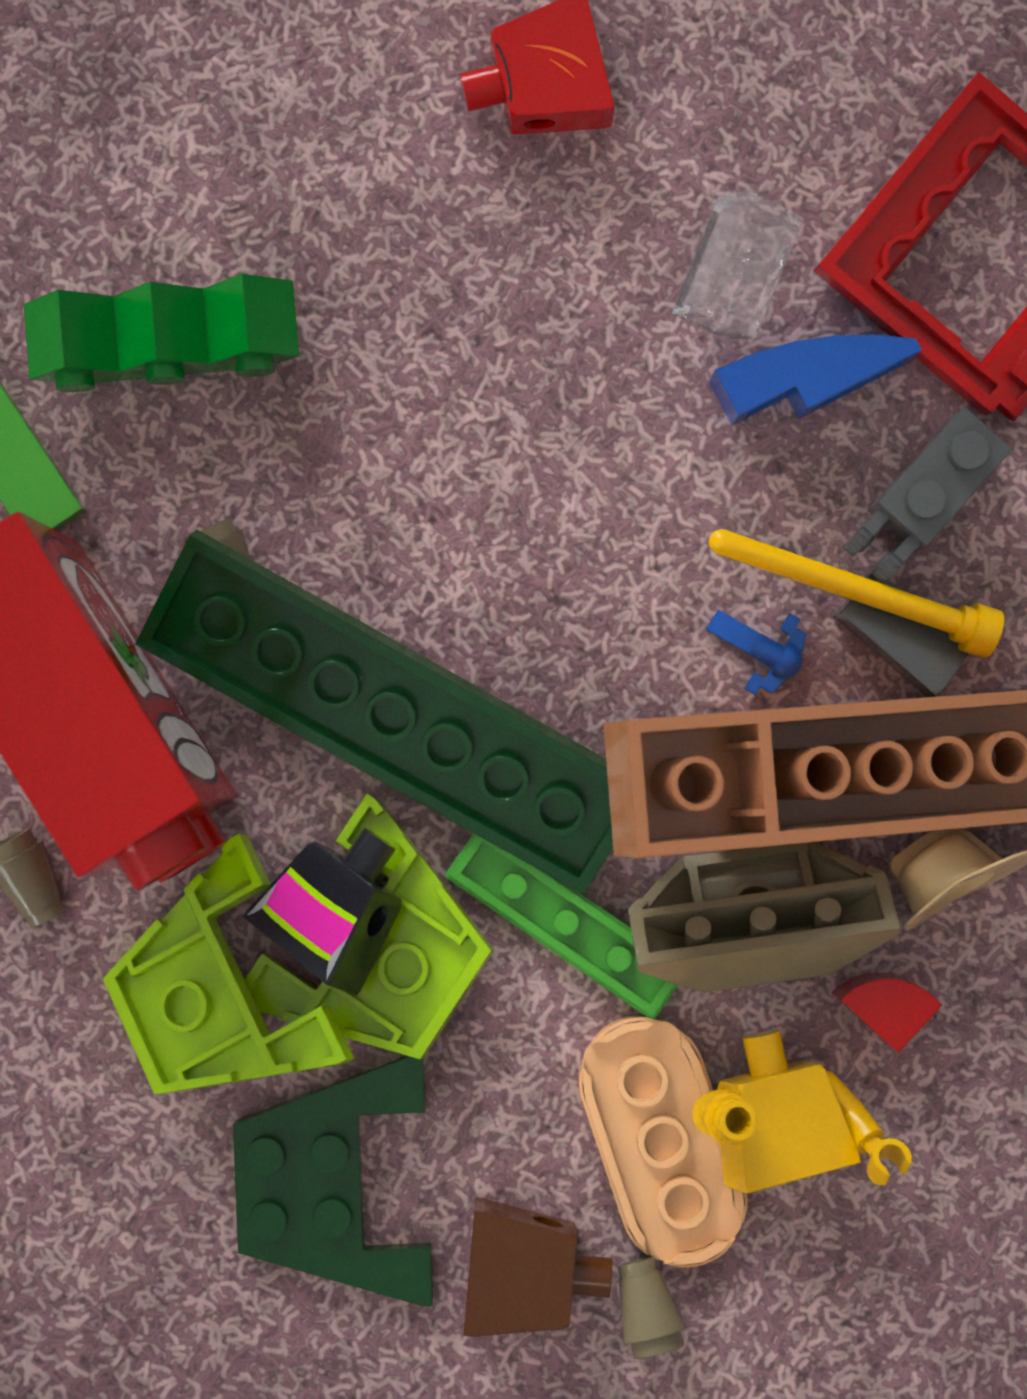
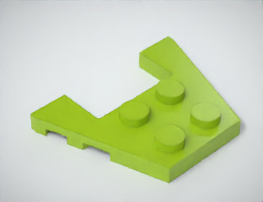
M367 793L336 842L349 850L365 827L396 848L381 872L389 878L385 887L400 897L401 909L363 988L358 995H354L328 986L323 981L319 987H316L268 953L260 955L244 980L259 1012L293 1022L320 1006H330L345 1038L422 1059L425 1058L495 950L382 802L375 796Z
M238 833L231 837L221 848L223 853L206 872L198 873L184 888L185 895L163 919H156L103 978L154 1095L347 1064L355 1059L330 1006H320L271 1034L267 1029L217 922L218 916L264 891L271 884L248 835Z

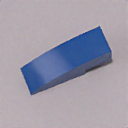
M835 335L795 341L753 353L714 371L709 383L732 426L787 397L797 417L801 419L909 363L922 349L915 338L886 335Z

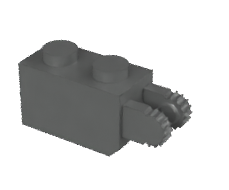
M964 406L942 425L867 510L871 515L842 548L854 557L857 553L863 552L875 539V534L883 525L901 541L892 551H888L876 564V570L872 573L884 584L913 552L926 547L1013 449Z

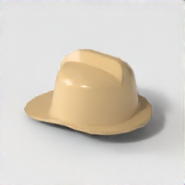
M948 829L931 831L923 835L893 857L890 863L891 873L899 884L914 914L905 924L904 929L909 931L917 927L952 901L1027 865V850L1002 859L968 831Z

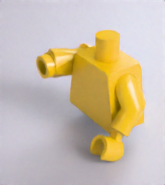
M768 1030L744 1036L742 1040L750 1073L719 1081L718 1090L701 1095L693 1106L692 1118L697 1129L706 1135H710L718 1144H721L724 1185L747 1194L861 1163L859 1153H867L870 1156L866 1172L869 1179L877 1185H886L890 1178L887 1168L881 1163L880 1159L884 1158L893 1161L904 1175L907 1174L912 1162L909 1148L897 1139H884V1131L863 1103L832 1071L825 1070L822 1064L817 1062L800 1060L787 1063L780 1030Z

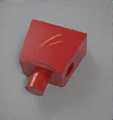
M557 0L495 27L490 32V51L494 65L459 73L468 112L504 104L510 132L513 135L612 127L615 106L588 0Z

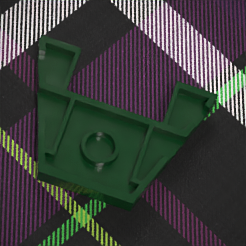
M406 1055L390 1063L348 1077V1079L317 1091L308 1092L240 1118L233 1123L238 1253L419 1306H433L431 1243L366 1245L364 1243L359 1118L360 1115L425 1113L424 1058L417 1059Z

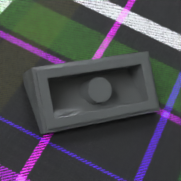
M875 568V569L868 575L867 578H868V579H871V580H874V581H877V582H880V581L872 574V573L876 570V568ZM889 579L884 583L886 585L899 589ZM850 599L833 616L925 697H937L969 655V653L958 649V643L951 641L947 632Z

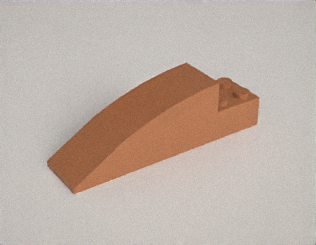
M1027 690L632 719L603 723L614 856L646 858L1027 822Z

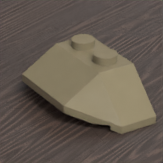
M815 842L743 848L682 857L655 882L642 899H637L628 908L638 972L703 993L831 975L900 935L901 929L886 872L871 865L865 867L850 857Z

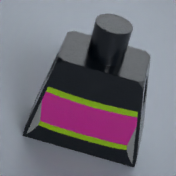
M365 827L345 856L314 841L308 844L247 909L243 918L326 985L358 995L401 909L400 897L376 880L396 848Z

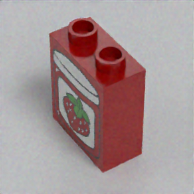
M16 511L0 522V754L78 878L121 867L136 892L157 880L163 883L227 843L211 813L229 803L238 795L148 652L135 645L138 638L137 634L79 542Z

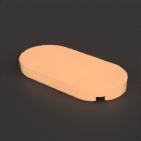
M645 1015L628 1016L613 1021L601 1029L585 1049L579 1071V1090L622 1222L633 1243L644 1253L654 1256L655 1259L663 1261L664 1264L679 1268H690L707 1264L723 1255L736 1240L735 1236L740 1231L742 1222L744 1223L748 1198L747 1193H744L743 1198V1192L724 1185L721 1144H718L710 1135H706L697 1129L693 1122L692 1110L695 1102L701 1095L713 1091L704 1061L691 1038L670 1021L659 1018L651 1019Z

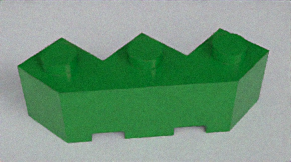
M239 274L205 288L148 282L115 296L56 290L23 304L29 380L55 382L56 390L60 392H85L95 389V383L145 378L149 384H175L183 382L185 375L236 371V375L242 377L266 376L275 372L274 364L299 357L293 280Z

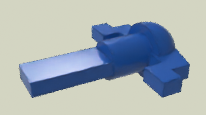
M717 610L706 629L771 668L766 678L753 673L744 689L755 696L760 688L770 694L774 693L786 680L794 677L802 667V653L807 633L797 628L801 619L791 613L788 614L780 628V631L790 636L785 646L760 634L720 610Z

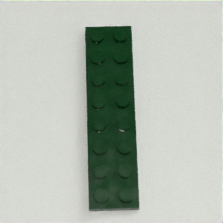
M196 529L189 535L135 645L576 891L585 894L613 848L606 758Z

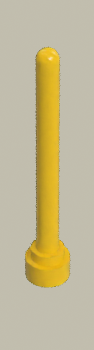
M725 529L716 530L709 537V547L715 554L947 632L949 639L958 643L960 651L981 658H987L993 653L1001 638L1004 627V613L987 605L976 602L971 606L963 604L956 609Z

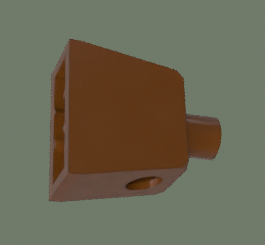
M475 1198L464 1336L478 1337L560 1330L569 1327L572 1295L610 1297L612 1258L576 1255V1226L571 1221L488 1199Z

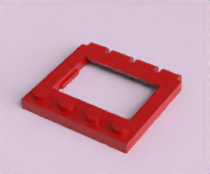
M978 72L813 271L889 336L915 338L922 349L915 358L984 416L991 414L997 409L1009 420L1016 421L1027 407V307L980 362L959 344L962 340L914 299L909 302L886 282L999 144L1027 167V112Z

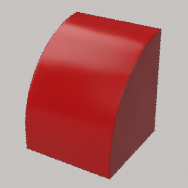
M874 972L861 974L848 979L831 992L878 1037L898 1053L942 1006L926 990L900 976L889 973Z

